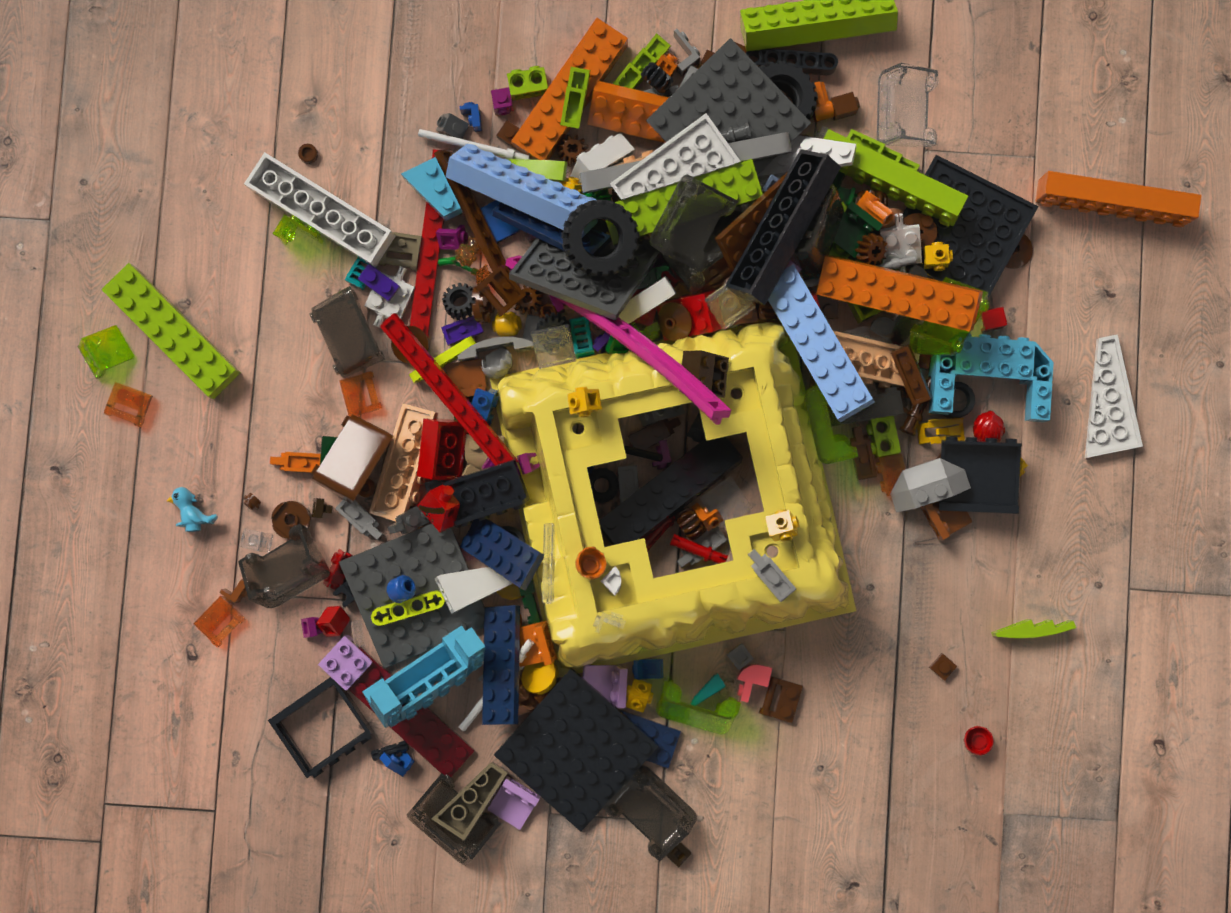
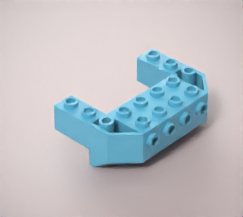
M960 333V336L953 338L931 358L928 377H931L930 393L932 395V398L929 400V413L943 415L953 413L955 376L968 375L1020 380L1019 384L1027 385L1025 421H1050L1054 362L1036 342L1029 341V338L1020 337L1017 340H1010L1009 336H998V339L991 338V335L987 334L971 337V333Z
M461 625L443 637L442 643L385 681L382 678L362 692L385 728L393 727L406 718L407 720L417 715L416 711L422 707L426 709L434 703L433 700L438 696L442 698L450 692L449 689L454 685L458 687L463 684L468 675L483 665L485 645L472 627L465 630Z

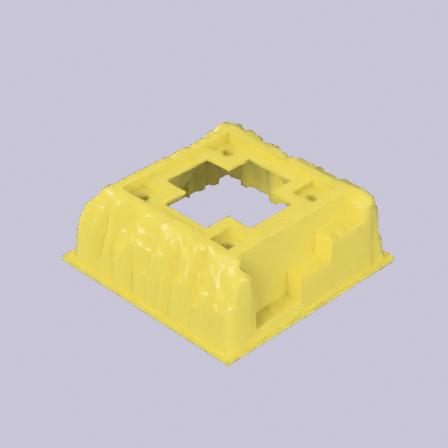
M778 317L770 321L758 319V322L742 324L736 328H722L720 331L688 336L677 341L661 340L653 342L681 365L683 351L702 350L729 357L725 398L719 399L731 409L729 418H722L720 425H716L699 409L706 441L746 432L764 512L724 520L733 561L653 578L645 538L604 547L587 467L627 459L618 419L692 403V401L631 350L627 353L608 354L606 352L511 373L498 379L490 378L492 389L498 390L497 396L499 401L496 409L502 436H504V444L516 458L524 453H536L537 456L532 457L529 462L534 465L540 464V467L533 472L522 474L519 462L517 463L530 498L525 503V507L518 510L525 542L545 555L533 579L542 620L547 621L557 656L554 661L559 671L557 678L563 677L570 668L577 673H582L584 665H617L856 611L796 347ZM578 387L599 389L602 409L591 412V416L588 417L570 414L567 394L575 392V388ZM738 389L741 392V398H732L731 390ZM582 424L584 426L583 433L575 434L573 432L574 425ZM778 510H789L798 518L800 525L797 528L798 535L793 536V539L788 541H774L769 536L765 517L774 515ZM593 546L604 553L607 566L605 572L599 578L589 580L577 572L575 560L578 553L584 548ZM769 546H774L777 549V555L771 559L796 588L782 602H779L753 571L754 569L751 565L754 562L747 555L753 549L761 557L764 554L767 555V548ZM615 566L621 575V587L616 596L601 582Z

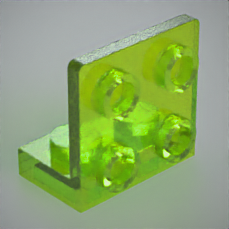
M284 214L272 233L285 245L293 241L296 236V229L320 244L324 242L317 229L310 225L305 227V224L293 215L288 217Z
M117 325L81 338L78 349L96 379L103 377L107 369L134 358V354Z

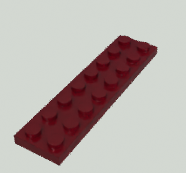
M360 646L359 649L372 660V664L348 690L373 711L362 691L382 678L385 681L392 674ZM422 707L416 711L417 715L410 720L406 718L395 726L390 727L448 780L475 751L428 707L426 709Z

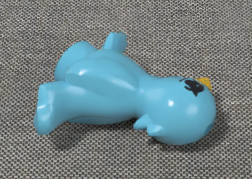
M179 487L173 491L172 496L167 500V502L176 505L180 509L182 522H178L176 526L185 527V532L201 531V524H214L218 519L217 514L204 515L198 508L193 506V502L197 501L194 499L195 495L187 488Z

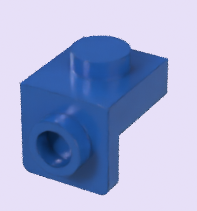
M663 659L634 660L632 666L634 679L664 678Z

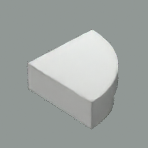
M616 566L601 580L614 596L617 595L621 587V575Z

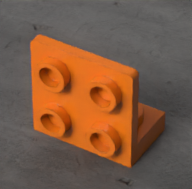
M547 621L520 627V649L528 639H531L534 645L527 652V657L523 662L519 663V666L523 667L544 662V665L552 664L557 656Z

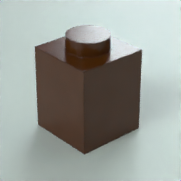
M853 92L830 99L834 108V121L856 115L858 108H860L858 97H855Z

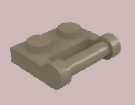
M393 232L396 237L379 261V265L386 266L388 264L409 267L411 270L417 271L422 236ZM388 252L412 255V260L387 257Z

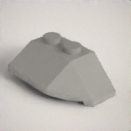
M938 458L902 470L890 496L896 512H901L955 496L971 487L964 469Z

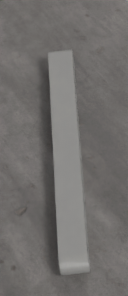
M789 132L728 143L741 162L749 159L754 161L792 153ZM640 161L580 173L583 193L611 189V182Z

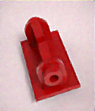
M341 549L333 554L331 558L332 565L323 575V584L326 587H329L331 584L330 588L336 590L342 585L345 575L340 573L342 568L339 561L353 556L352 554L345 553Z

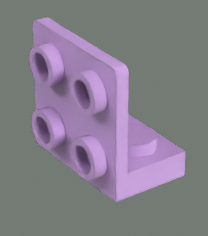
M345 635L318 664L344 690H348L372 664V660L353 643L354 639L349 635Z
M584 665L583 678L614 706L626 708L628 669L622 665Z
M507 776L489 805L488 811L520 830L541 796Z

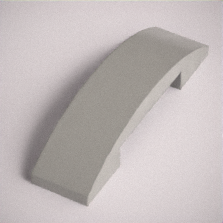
M496 337L483 340L468 347L458 355V360L462 362L480 359L479 352L499 349L501 347L514 346L517 353L536 348L533 342L526 339Z

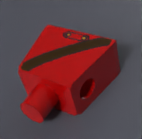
M441 485L430 490L417 506L439 532L455 525L454 521L457 518L460 507L459 501L453 495L454 489L448 485Z

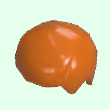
M593 546L584 548L578 553L575 560L577 572L589 580L599 578L605 572L607 566L604 553Z

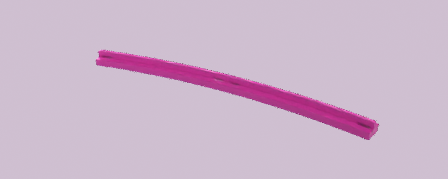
M518 255L507 258L505 265L511 271L522 256ZM556 298L637 354L638 357L657 370L680 392L685 394L713 423L720 425L722 418H729L731 409L675 359L618 317L615 321Z

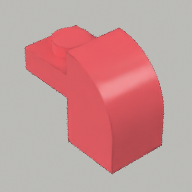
M749 664L739 671L736 679L743 681V685L739 684L737 691L740 701L749 702L753 684L768 687L772 672L771 667Z

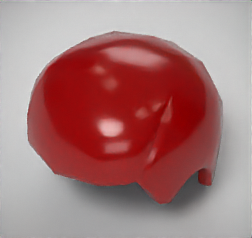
M974 726L968 729L963 739L965 748L975 756L987 754L991 751L994 744L992 733L987 728L981 726Z

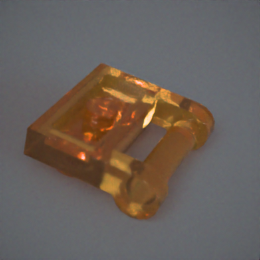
M373 371L339 380L349 417L352 414L358 416L382 409L372 379L374 378ZM364 380L366 382V386L371 401V405L369 406L366 405L365 397L360 383Z
M115 382L104 414L116 416L134 423L137 427H142L153 396ZM119 403L138 410L137 416L116 409L115 404Z
M219 596L194 622V625L218 648L222 645V641L239 623L242 624L245 621L244 616L229 602L225 601L222 598L223 596ZM231 614L234 618L216 636L213 632Z

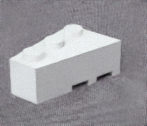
M621 133L616 136L611 135L604 143H598L587 153L582 152L578 155L570 177L578 178L581 183L580 173L624 162L623 158L632 156L635 149Z

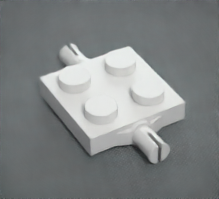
M899 213V217L898 214H895V225L890 228L880 229V236L883 237V241L888 243L885 247L888 252L884 254L886 259H882V263L890 262L894 258L903 259L915 256L916 264L922 263L919 224L905 225L903 224V214ZM906 266L899 269L900 272L903 270L904 273H907Z
M400 266L396 276H389L383 273L400 286L390 302L371 290L364 306L375 311L378 315L373 324L374 326L381 328L380 325L383 323L384 318H389L393 313H396L402 319L415 290L414 286L402 280L407 271L406 268Z

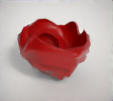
M991 410L978 415L973 422L974 437H977L978 441H985V438H997V442H1000L1005 434L1003 420Z

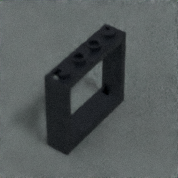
M331 677L268 720L306 778L310 776L316 778L324 772L322 770L323 767L327 764L331 767L339 762L338 757L343 753L346 756L356 750L354 747L356 744L361 742L363 745L372 739L370 735L374 732L347 690H344ZM334 685L365 732L312 768L281 721Z

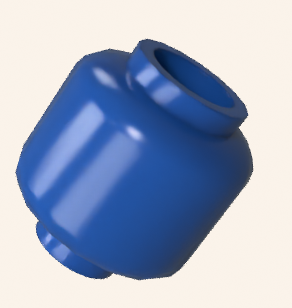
M406 575L392 579L387 585V594L395 603H402L411 599L416 592L414 581Z

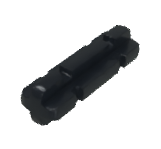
M405 740L398 744L382 747L381 750L371 751V757L373 761L380 760V756L384 752L390 756L392 754L396 755L400 751L401 753L408 751L409 745Z

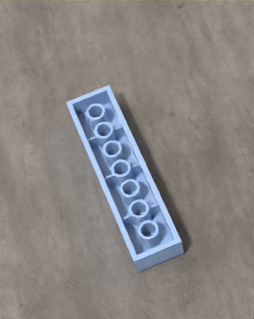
M467 143L449 157L446 178L564 230L563 225L567 221L568 215L577 206L587 201L596 200L593 197H587L579 193L575 189H569L559 182L551 181L541 174L533 173L525 167L517 166L507 159L499 158L492 152L481 150L473 144ZM599 219L593 220L586 225L582 238L598 223Z
M794 264L784 270L768 301L839 422H842L875 403L796 267Z

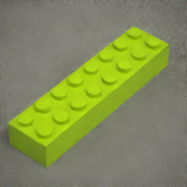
M803 0L740 10V29L746 51L896 31L898 10L894 0Z
M828 129L823 139L853 143L857 146L853 165L843 166L839 170L845 176L852 177L853 181L862 185L864 183L870 186L871 190L887 194L888 198L893 201L899 200L904 202V205L910 209L916 208L922 211V214L930 217L933 216L939 219V222L945 226H954L968 195Z
M749 159L615 203L622 205L626 211L632 214L633 220L638 225L636 227L637 232H639L640 237L756 201L763 193L753 160ZM606 220L613 245L615 246L619 240L618 231L611 222Z
M128 263L101 289L209 398L215 399L241 373L132 264Z

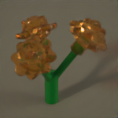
M468 236V244H461L455 250L456 256L438 259V265H456L476 276V283L479 285L491 272L488 271L487 264L480 269L470 268L472 263L476 261L474 255L476 253L482 255L476 238Z

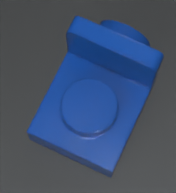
M467 102L463 106H459L462 115L471 114L468 115L469 126H473L475 132L482 131L479 105L474 102Z
M406 751L400 757L395 754L390 756L385 752L380 756V760L387 768L402 777L415 762Z

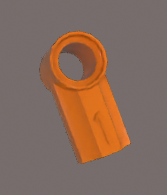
M815 82L816 89L814 92H817L818 99L816 100L817 107L813 114L814 121L818 122L834 118V108L832 102L828 99L824 82Z
M866 190L857 202V205L883 224L884 227L890 224L894 219L895 213L883 205L879 198Z

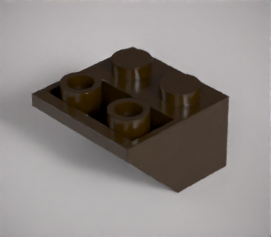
M702 350L683 351L682 366L718 398H725L729 357Z

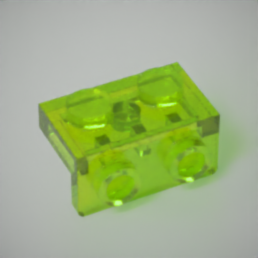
M635 322L631 323L634 329L652 342L660 338L661 328L657 322L642 331L638 329Z

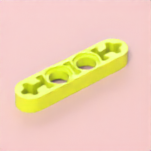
M470 336L438 355L434 360L443 368L445 364L457 359L461 352L476 344V342ZM416 370L409 374L414 384L423 380Z
M431 591L414 596L402 603L394 602L378 607L372 612L371 620L375 625H385L439 609L444 605L445 600L441 591ZM435 594L437 597L442 598L438 605L435 602H431L428 604L430 607L427 608L424 597H427V601L433 599ZM420 600L423 603V608L421 610L413 609L412 602ZM397 605L404 608V614L401 616H397L393 612L394 607ZM386 608H390L392 619H389V615L383 617V621L375 618L378 611L381 614H385L388 612Z

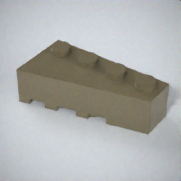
M491 762L446 804L432 820L465 841L509 772L495 762Z

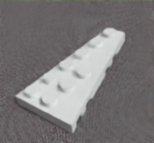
M705 113L611 182L610 185L620 199L624 200L728 167L741 161L707 113Z
M798 135L791 142L792 153L777 156L757 177H770L771 174L775 177L783 176L791 168L800 149L828 154L841 167L853 165L857 146L853 143Z
M1118 334L1098 338L1096 341L1085 458L1143 447Z

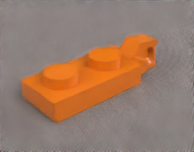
M285 452L281 453V457L270 456V464L280 465V470L311 473L316 464L320 466V454Z

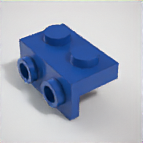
M477 388L472 405L488 425L491 426L494 415L491 413L493 407L496 408L499 401L497 396L498 390L491 388L489 391Z

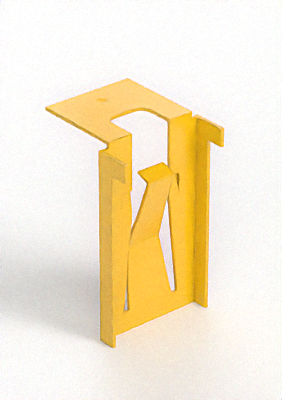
M964 418L928 420L929 422L918 424L919 444L930 442L931 444H941V440H946V436L926 437L925 429L955 424L959 425L937 428L936 435H960L961 437H958V440L965 441Z

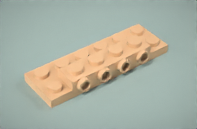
M833 331L864 384L873 385V382L879 383L878 387L890 388L891 385L905 387L891 355L893 350L899 349L902 346ZM912 349L919 363L920 350Z
M402 404L393 433L394 436L391 440L370 507V514L396 521V516L408 511L410 506L414 507L415 503H418L420 500V485H423L426 478L417 476L423 418L437 419L438 413Z

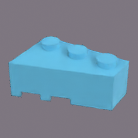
M436 157L401 173L403 179L445 221L463 213Z

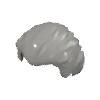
M501 347L486 355L485 361L482 360L481 362L482 371L489 378L498 379L504 377L512 367V354L505 347Z

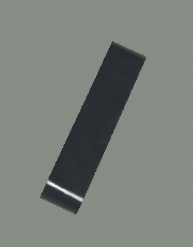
M761 49L746 52L748 57H757L758 61L754 63L758 67L766 65L768 63L767 59L770 57L775 58L776 61H784V64H788L787 59H793L795 61L794 67L802 68L804 74L831 75L835 72L838 65V58L832 53L780 49ZM811 60L814 62V65L808 66L805 61ZM824 62H831L833 67H826Z

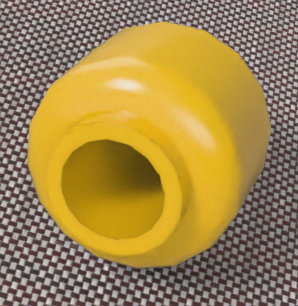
M513 311L506 312L501 317L497 314L495 320L492 321V329L500 337L515 336L522 327L519 315H516Z

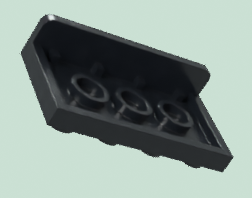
M515 459L443 483V485L451 486L454 489L453 495L460 503L454 524H461L462 527L471 524L472 520L475 519L479 521L488 519L494 513L497 516L508 512L507 509L513 507L514 510L523 508L530 499Z

